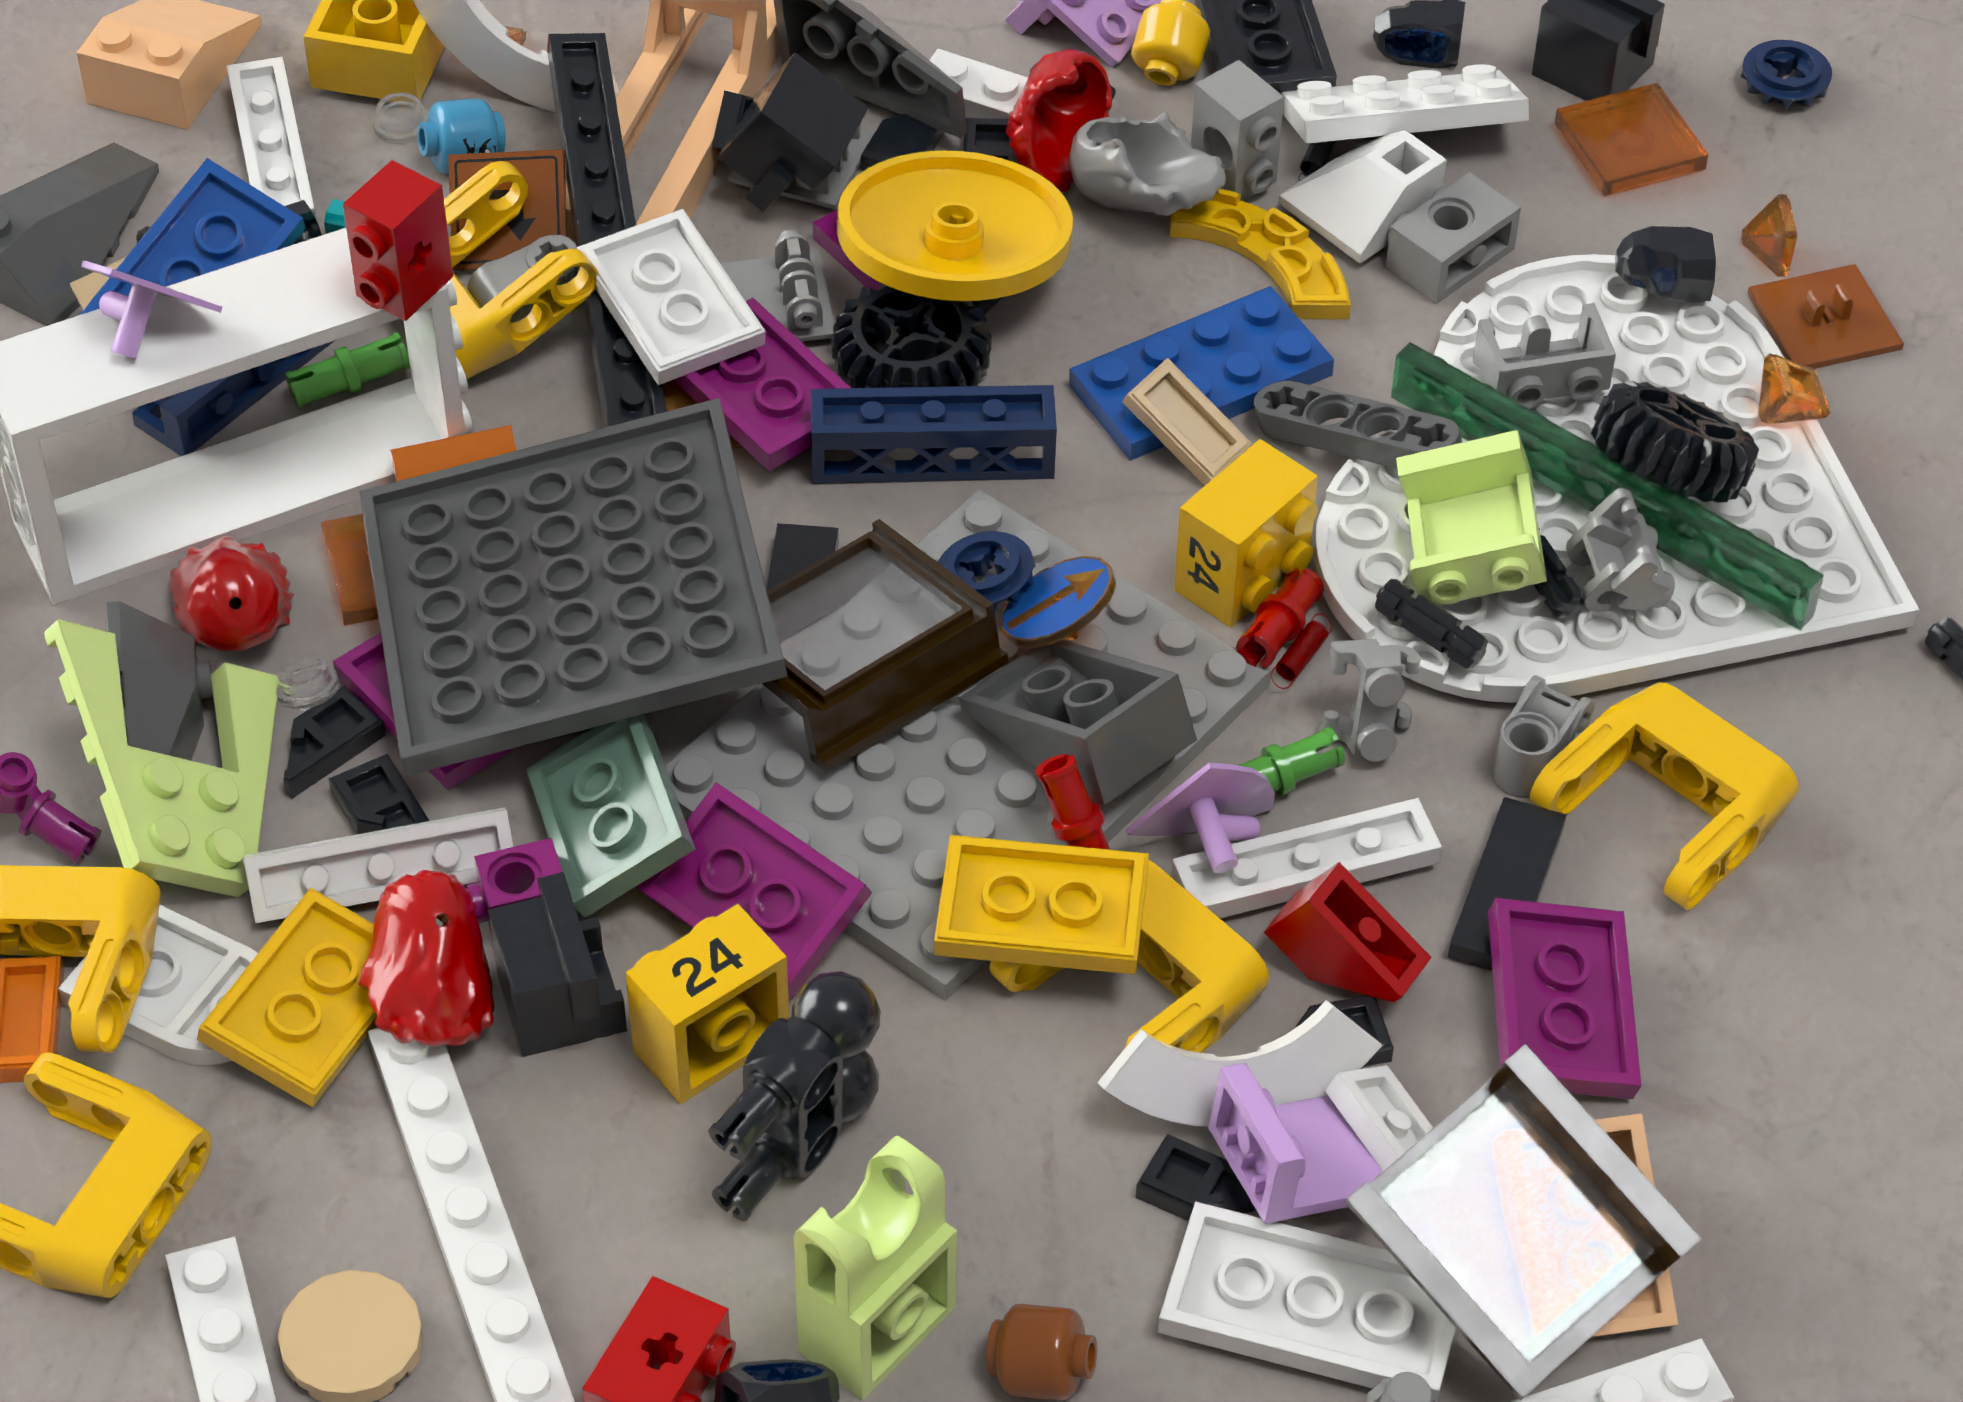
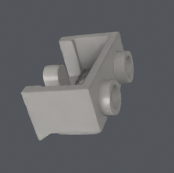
M1595 303L1583 304L1577 338L1550 342L1551 330L1546 318L1536 315L1524 322L1520 346L1512 348H1499L1491 318L1479 320L1473 363L1480 370L1494 407L1512 404L1517 409H1530L1540 404L1544 399L1569 395L1575 400L1584 401L1597 396L1602 390L1610 389L1616 353Z

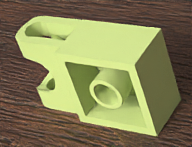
M898 1135L894 1136L869 1160L865 1179L855 1197L844 1210L831 1219L827 1211L820 1207L794 1235L798 1352L811 1362L823 1364L834 1371L839 1383L862 1401L956 1308L957 1230L945 1222L946 1182L943 1171L932 1159ZM905 1178L913 1190L912 1195L905 1192Z

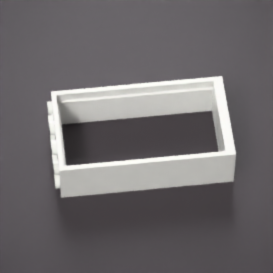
M346 228L167 286V288L222 306V311L219 313L157 293L136 359L111 351L121 320L104 315L100 309L0 341V472L13 523L53 606L177 563L186 557L190 547L201 549L225 535L232 537L237 542L360 499L359 491L396 482L390 454L391 449L473 433L470 414L461 399V393L468 391V383L455 352L463 348V342L458 325L450 312V307L457 305L455 287L452 280H450L407 321H404L412 378L53 500L39 440L400 319L383 309L372 308L356 296Z

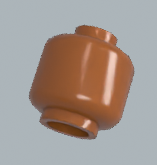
M1015 1304L1007 1311L1003 1320L995 1319L991 1325L986 1348L987 1370L990 1376L998 1378L1001 1388L1007 1395L1064 1401L1073 1396L1082 1378L1091 1379L1094 1374L1097 1361V1341L1094 1335H1086L1083 1321L1074 1309Z

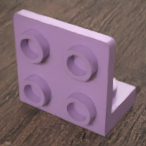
M1021 0L1005 21L1022 35L1037 19L1045 26L1056 16L1109 66L1115 67L1133 46L1144 10L1154 4H1159L1162 0Z
M1246 1063L1220 1068L1208 1129L1264 1224L1346 1208L1348 1206L1344 1201L1367 1180L1370 1183L1382 1173L1377 1162L1328 1095L1275 1105L1270 1092L1260 1087Z

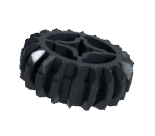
M883 283L880 284L877 291L868 287H862L858 299L846 300L845 309L842 311V314L836 316V323L833 326L834 340L831 341L832 359H835L836 373L851 388L978 386L981 382V377L987 374V369L990 366V351L992 349V335L989 332V325H987L983 308L975 307L972 301H949L921 297L891 288Z
M1634 381L1613 384L1608 395L1603 397L1594 417L1595 423L1590 434L1594 438L1599 450L1605 452L1610 461L1620 463L1625 471L1637 474L1644 479V482H1652L1661 486L1664 491L1671 490L1685 498L1692 496L1702 502L1714 501L1716 503L1737 499L1742 488L1747 486L1756 466L1755 460L1759 448L1750 433L1742 430L1739 423L1727 419L1723 412L1709 408L1705 405V402H1697L1687 397L1685 393L1678 394L1672 392L1665 386L1658 388L1648 382L1637 383Z

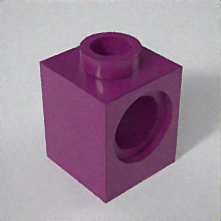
M552 838L474 856L478 883L467 885V889L471 891L472 899L476 902L475 914L478 923L487 922L491 933L488 909L538 898L537 878L562 872Z

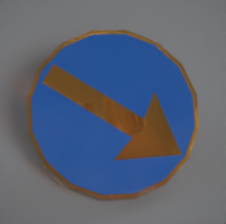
M1080 556L1060 561L1039 571L1033 576V586L1020 589L1018 603L1006 602L1000 616L1001 631L1005 638L1015 646L1029 648L1053 644L1062 639L1076 640L1078 638L1077 632L1093 621L1110 602L1116 588L1113 569L1100 557Z

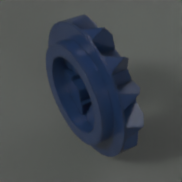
M1771 40L1756 45L1746 54L1742 65L1741 77L1747 81L1748 93L1762 94L1764 104L1772 101L1782 102L1787 110L1793 102L1809 107L1814 98H1824L1832 79V68L1821 52L1807 44L1793 40ZM1793 69L1796 70L1795 77L1789 76L1786 79L1779 78L1785 76L1787 73L1790 74L1793 71Z
M987 531L969 535L952 544L938 560L939 564L992 602L994 611H996L997 604L1004 600L1018 603L1020 589L1033 586L1032 571L1036 566L1032 552L1022 539L1009 533ZM995 565L997 575H988L983 582L976 581L975 576H984Z

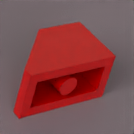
M1340 862L1295 892L1263 932L1309 980L1390 1002H1396L1403 997L1432 958Z

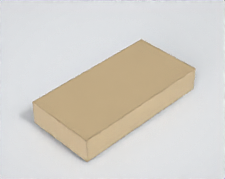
M1169 358L1164 360L1134 387L1122 401L1204 486L1243 454L1252 444Z

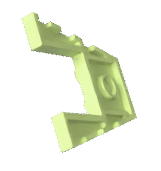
M58 619L44 632L45 640L49 647H57L65 668V672L59 677L67 704L78 706L87 735L80 742L87 762L97 765L101 772L107 791L100 796V800L123 867L142 872L154 880L239 898L249 890L243 855L258 853L279 676L226 662L211 674L222 768L127 745L115 634Z

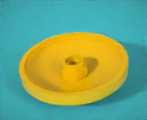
M945 150L917 152L890 158L867 168L851 180L844 189L838 204L837 235L839 243L849 260L876 281L902 292L921 297L949 301H980L1011 296L1029 290L1052 277L1063 266L1070 253L1073 215L1063 194L1050 181L1031 169L991 155Z

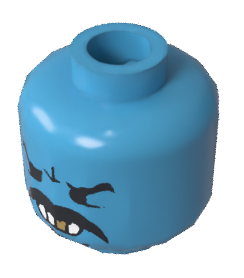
M471 98L435 102L429 110L427 121L420 122L418 125L417 138L421 155L430 156L436 170L443 174L449 175L448 155L505 151L506 132L502 115L498 111H492L489 104L482 99Z

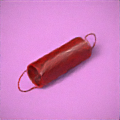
M1321 613L1315 614V615L1312 617V619H1313L1316 615H1323V616H1325V617L1329 620V618H1328L1326 615L1321 614ZM1318 621L1307 623L1272 669L1271 678L1273 670L1276 669L1279 676L1292 681L1285 688L1276 685L1278 688L1287 689L1293 684L1327 639L1332 630L1331 622L1329 633L1326 627Z

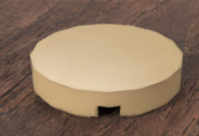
M346 1270L322 1276L300 1290L283 1312L277 1336L285 1373L294 1384L296 1381L300 1387L308 1390L310 1397L320 1402H372L382 1399L395 1390V1383L401 1380L407 1371L408 1376H410L419 1363L424 1341L416 1302L404 1287L378 1272Z

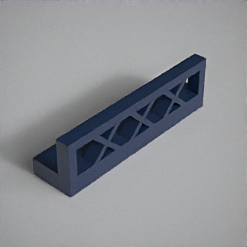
M334 341L172 395L160 406L154 402L142 405L132 412L134 425L180 456L193 453L285 381V372L300 369Z
M1054 385L811 389L812 483L1054 479L1057 436ZM1042 446V458H1015L1009 454V452L1017 447ZM972 447L980 452L971 459H955L949 455L956 448ZM895 449H913L919 453L911 460H894L888 456ZM824 450H852L858 456L851 461H824Z

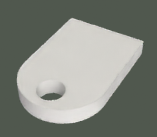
M160 905L152 961L124 1035L187 1064L216 1065L232 1061L197 1040L198 1029L258 953L248 946ZM86 957L58 988L62 1004L69 1007V999Z

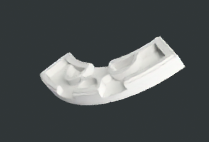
M413 0L421 16L436 37L462 64L477 76L520 101L556 113L547 51L541 50L537 54L509 38V30L490 14L480 0ZM612 73L615 97H617L620 89Z
M1325 1000L1315 1013L1286 1035L1259 1046L1257 1052L1237 1056L1216 1057L1214 1054L1183 1050L1168 1045L1140 1029L1097 1083L1105 1091L1125 1104L1146 1114L1176 1123L1208 1126L1221 1067L1246 1063L1260 1087L1270 1092L1275 1105L1327 1095L1325 1090L1337 1072L1361 1069L1382 1047V1044L1329 1001Z

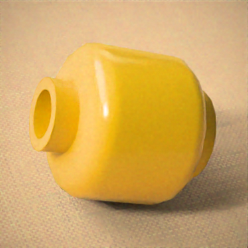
M1162 0L1159 4L1150 6L1142 13L1131 49L1132 58L1135 64L1144 71L1145 77L1155 84L1171 86L1176 83V80H1188L1199 72L1210 37V28L1202 17L1201 11L1190 2L1184 0Z

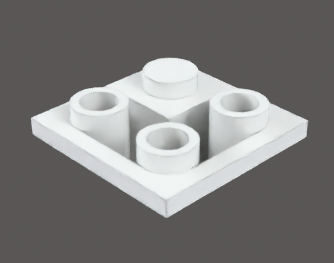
M1406 130L1355 145L1281 193L1278 204L1358 263H1362L1388 245L1387 236L1390 226L1401 214L1410 213L1431 199L1433 194L1444 185L1447 159Z

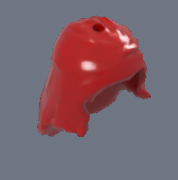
M1070 48L1044 55L1031 69L1023 91L1009 115L1006 133L1011 140L1009 146L1014 150L1019 164L1043 176L1060 192L1066 193L1070 189V183L1074 182L1068 160L1073 137L1088 121L1109 117V110L1112 108V90L1105 68L1095 56Z
M225 535L201 549L190 547L186 557L179 560L178 568L170 571L169 589H171L170 594L175 603V618L179 621L181 630L193 635L196 645L201 643L208 648L223 652L244 651L268 641L277 633L279 625L290 624L288 613L292 609L290 601L295 594L288 591L291 582L286 578L287 568L281 564V558L275 552L268 553L262 542L258 545L253 543L244 544L236 542L232 537ZM233 597H238L242 602L241 607L237 610L232 609L229 605V601Z
M421 870L414 876L406 874L386 886L385 891L380 894L379 905L374 919L371 951L361 970L358 985L369 990L367 995L369 1003L377 1014L375 1025L379 1029L391 1033L394 1039L401 1044H410L416 1041L427 1046H440L444 1044L450 1046L463 1045L469 1040H478L482 1034V1029L492 1026L494 1022L493 986L483 946V938L475 914L476 902L472 899L471 891L466 889L464 884L458 881L455 875L446 874L443 871ZM436 918L443 923L441 927L436 924Z

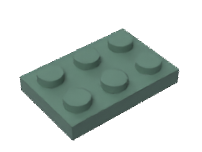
M646 714L590 728L526 769L548 837L553 840L575 909L585 918L695 850Z

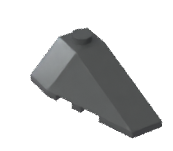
M773 0L783 64L794 53H797L854 96L901 115L907 114L933 128L960 139L967 133L963 88L862 4L852 0Z
M113 142L0 195V303L45 326L68 318L80 307L70 283L93 273V271L81 267L82 262L88 261L103 265L106 257L114 256L120 245L118 235L125 222L136 216L159 173L158 163Z
M121 601L107 602V632L114 633L116 638L127 745L191 761L204 728L203 699L214 698L211 680L213 672L210 660L199 661L193 635Z

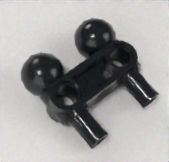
M838 971L819 974L804 984L792 1005L791 1017L787 1019L779 1018L772 1022L753 1045L743 1067V1092L722 1117L709 1128V1136L713 1142L723 1151L731 1143L734 1144L730 1149V1155L741 1160L724 1181L712 1191L714 1200L726 1212L733 1205L737 1206L733 1211V1217L736 1219L747 1221L755 1207L780 1178L798 1179L799 1177L806 1178L823 1163L834 1147L840 1135L842 1123L852 1122L870 1108L879 1090V1073L873 1058L865 1049L870 1046L880 1027L881 1010L873 991L861 978Z

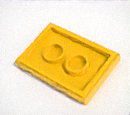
M950 835L934 938V955L1136 975L1149 853Z
M310 888L200 1025L197 1040L313 1108L367 1038L368 1031L373 1030L376 1026L377 1014L369 1003L367 996L369 990L358 985L361 970L371 951L374 924Z

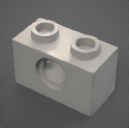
M1238 60L1195 83L1191 144L1192 148L1209 153L1210 156H1218L1222 160L1226 184L1220 189L1241 194L1240 200L1243 201L1255 193L1265 191L1271 184L1277 182L1284 96Z
M1468 172L1451 185L1442 186L1433 194L1431 199L1412 212L1401 214L1393 222L1387 236L1389 243L1386 269L1437 304L1515 249L1521 207L1471 172Z

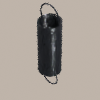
M1336 141L1310 143L1300 164V169L1304 176L1308 177L1325 165Z

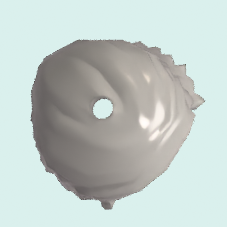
M1167 111L1162 112L1152 121L1145 119L1129 121L1128 117L1125 116L1105 117L1088 121L1073 137L1068 158L1074 184L1087 198L1108 208L1154 212L1156 215L1169 216L1179 209H1191L1192 206L1202 201L1213 200L1215 193H1219L1220 188L1226 184V175L1222 167V160L1218 156H1210L1209 153L1192 148V144L1185 137L1187 131L1177 128L1175 123L1169 120Z

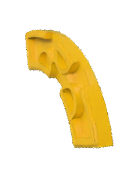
M1220 189L1219 193H1215L1213 200L1202 201L1192 206L1191 209H1179L1169 215L1170 237L1214 243L1240 253L1259 265L1280 287L1289 308L1299 319L1350 318L1351 302L1348 287L1335 259L1330 253H1324L1308 237L1309 230L1280 210L1271 207L1268 211L1256 205L1241 201V194Z

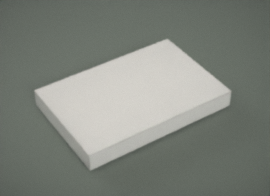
M683 209L577 247V249L586 254L597 268L598 276L593 272L597 284L595 290L658 385L765 345V329Z

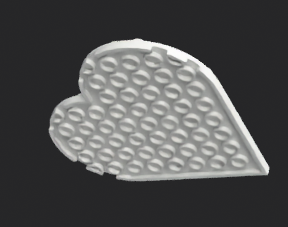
M1570 255L1528 263L1508 270L1487 281L1485 291L1474 297L1469 303L1461 301L1449 315L1440 331V338L1431 364L1430 400L1433 415L1448 418L1458 425L1462 443L1518 430L1531 469L1540 535L1546 537L1566 567V574L1573 578L1581 590L1582 599L1583 588L1595 577L1592 564L1580 566L1570 561L1566 550L1567 541L1588 522L1587 516L1616 489L1624 488L1629 490L1633 496L1638 513L1644 516L1647 525L1656 529L1658 534L1656 551L1663 571L1670 573L1675 581L1674 593L1666 605L1660 608L1651 606L1645 612L1635 609H1624L1618 607L1615 599L1619 593L1606 591L1603 594L1608 595L1611 603L1610 610L1594 612L1589 610L1584 602V605L1578 612H1573L1566 618L1560 619L1553 616L1544 602L1546 598L1538 593L1534 585L1461 600L1454 604L1439 605V607L1462 621L1461 629H1464L1465 626H1470L1488 640L1486 653L1482 660L1472 669H1465L1447 657L1450 652L1446 649L1443 653L1437 651L1401 627L1402 619L1399 618L1398 621L1394 622L1375 608L1376 595L1379 589L1384 587L1390 579H1398L1415 591L1412 597L1415 599L1418 595L1410 572L1409 563L1414 559L1407 499L1398 477V469L1360 459L1356 461L1348 459L1326 490L1325 501L1316 524L1314 544L1316 574L1320 577L1324 586L1323 596L1343 629L1354 640L1376 639L1380 646L1403 645L1416 650L1421 657L1419 671L1416 674H1408L1405 671L1406 665L1402 663L1403 676L1441 692L1483 701L1517 703L1528 681L1534 675L1544 678L1546 687L1570 697L1915 626L1919 613L1916 602L1779 348L1757 318L1736 300L1727 304L1713 294L1711 301L1690 303L1681 299L1659 298L1649 294L1644 288L1629 285L1615 272V255ZM1595 303L1616 353L1610 389L1602 390L1597 396L1584 401L1575 400L1569 395L1544 399L1540 404L1530 409H1517L1512 404L1494 407L1480 370L1473 363L1479 320L1491 318L1499 348H1512L1520 346L1524 322L1536 315L1546 318L1551 330L1550 342L1577 338L1583 304ZM1626 381L1648 382L1658 388L1665 386L1670 391L1678 394L1685 393L1687 397L1697 402H1705V405L1709 408L1723 412L1727 419L1739 423L1742 430L1749 432L1758 446L1759 452L1755 460L1756 466L1747 486L1742 488L1737 499L1716 503L1714 501L1702 502L1692 496L1685 498L1677 492L1671 490L1664 491L1661 486L1652 482H1644V479L1637 474L1625 471L1620 463L1610 461L1606 453L1599 450L1590 433L1595 423V414L1603 397L1608 395L1613 384ZM1389 430L1377 438L1393 434L1396 430Z

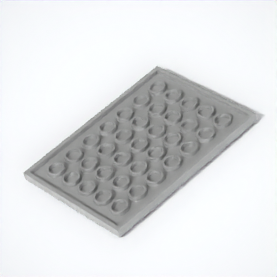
M980 489L915 545L938 562L941 555L952 544L964 537L987 531L1009 533L1019 537L1029 546L1036 566L1032 571L1033 578L1062 562L1079 558L1092 559ZM893 564L786 660L826 690L955 614L956 611L950 606L948 607L946 603ZM995 565L984 576H975L976 581L983 582L988 575H997ZM1105 568L1063 576L1071 583L1070 585L1006 623L1010 630L1074 591H1076L1079 602ZM1109 569L1108 584L1104 594L1095 605L1072 624L1049 635L1031 639L1013 637L1004 630L1003 614L1009 601L1004 600L998 603L995 611L1000 648L1008 653V664L1049 636H1053L1178 673L1197 741L1175 755L1174 760L1169 765L1154 770L1130 787L1128 793L1121 799L1106 805L1099 804L1105 818L1101 827L1107 842L1111 841L1270 686L1271 676L1269 668H1262L1259 662L1256 667L1247 664L1243 656L1237 653V648ZM1008 664L828 772H824L811 761L803 717L764 685L757 684L665 766L685 822L717 782L866 884L872 894L844 932L945 1001L987 961L934 955V938L950 835L1067 846L1065 841L1057 839L1051 825L1055 815L1042 783L1037 778L1036 769L962 710L959 702V697Z

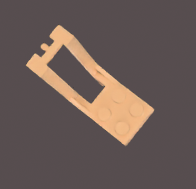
M650 0L643 52L616 97L625 159L628 158L709 13L732 19L733 50L636 222V226L681 209L685 211L689 219L691 218L721 163L718 156L722 149L712 147L724 90L754 97L762 88L781 53L773 0ZM566 183L567 235L576 244Z

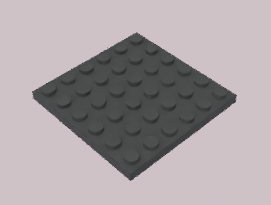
M719 398L359 491L400 759L407 776L788 677Z

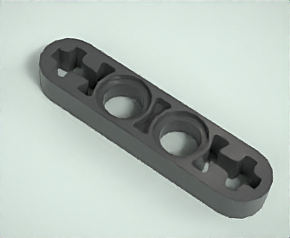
M1295 381L1274 382L1261 389L1254 398V407L1259 426L1265 435L1396 469V458L1462 443L1458 425L1448 418ZM1346 418L1336 424L1320 425L1330 419ZM1396 430L1395 433L1385 437L1371 438L1372 435L1381 431Z

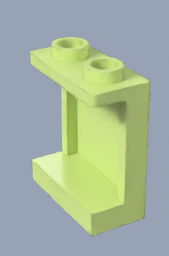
M1518 430L1396 458L1398 477L1408 505L1414 559L1409 564L1418 595L1424 596L1439 606L1547 582L1531 469Z

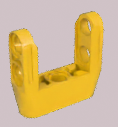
M505 161L490 163L444 199L447 227L458 219H467L464 228L456 235L449 237L452 268L520 213L528 195V184L511 163ZM508 181L512 182V186L505 196L498 200H489L492 191L498 185ZM570 248L547 254L482 308L453 272L451 280L457 295V305L451 306L450 312L458 325L462 337L463 348L455 352L462 365L466 379L518 355L594 292L597 284L593 272L598 276V271L585 253L579 249ZM572 267H580L577 275L570 282L557 285L559 277L565 271ZM533 304V308L528 316L518 322H510L512 315L524 305Z
M1658 682L1607 709L1543 768L1536 778L1529 796L1530 801L1539 807L1563 814H1570L1628 760H1631L1713 816L1714 819L1680 850L1679 861L1671 871L1664 886L1663 894L1685 910H1690L1698 905L1759 847L1799 791V782L1791 767L1778 755L1678 688L1668 683Z
M1148 859L1137 963L1174 994L1178 1000L1140 1029L1168 1045L1202 1053L1225 1035L1267 987L1270 981L1269 972L1259 953L1247 941L1158 865ZM991 961L989 969L991 975L1009 991L1019 992L1035 990L1063 968ZM1138 1029L1136 1032H1134L1131 1036L1128 1037L1126 1046L1130 1043V1041L1134 1038V1036L1138 1033L1140 1029Z
M0 865V955L86 957L68 1002L71 1011L72 1038L75 1046L81 1052L112 1053L117 1049L122 1040L152 961L161 898L159 886L146 874L122 867Z
M42 1053L24 1076V1084L27 1090L35 1099L45 1105L52 1117L113 1141V1143L55 1226L0 1203V1268L47 1288L112 1298L126 1285L201 1175L210 1155L211 1135L208 1130L147 1090L61 1055Z

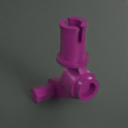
M17 752L1 755L0 812L17 814L22 821L19 827V833L27 837L33 833L70 858L74 864L79 865L85 858L82 853L87 856L90 854L99 840L102 830L91 826L54 801L56 794L48 789L41 793L36 786V770L32 761L27 756Z

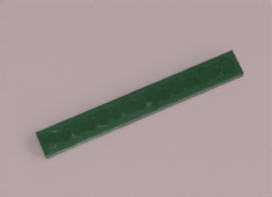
M1411 342L1396 355L1391 398L1412 410L1454 421L1459 427L1461 438L1467 441L1518 430L1533 479L1591 512L1616 489L1624 488L1629 490L1633 496L1638 513L1644 516L1647 525L1654 527L1657 531L1658 543L1656 549L1800 631L1813 618L1824 574L1809 567L1802 560L1784 553L1756 537L1750 531L1740 528L1704 508L1693 499L1685 498L1671 490L1664 491L1661 486L1652 482H1644V479L1637 474L1625 471L1620 463L1610 461L1606 453L1600 451L1592 442L1583 440L1551 422L1542 414L1528 409L1498 392L1492 386L1482 383L1455 368L1441 357L1432 355Z

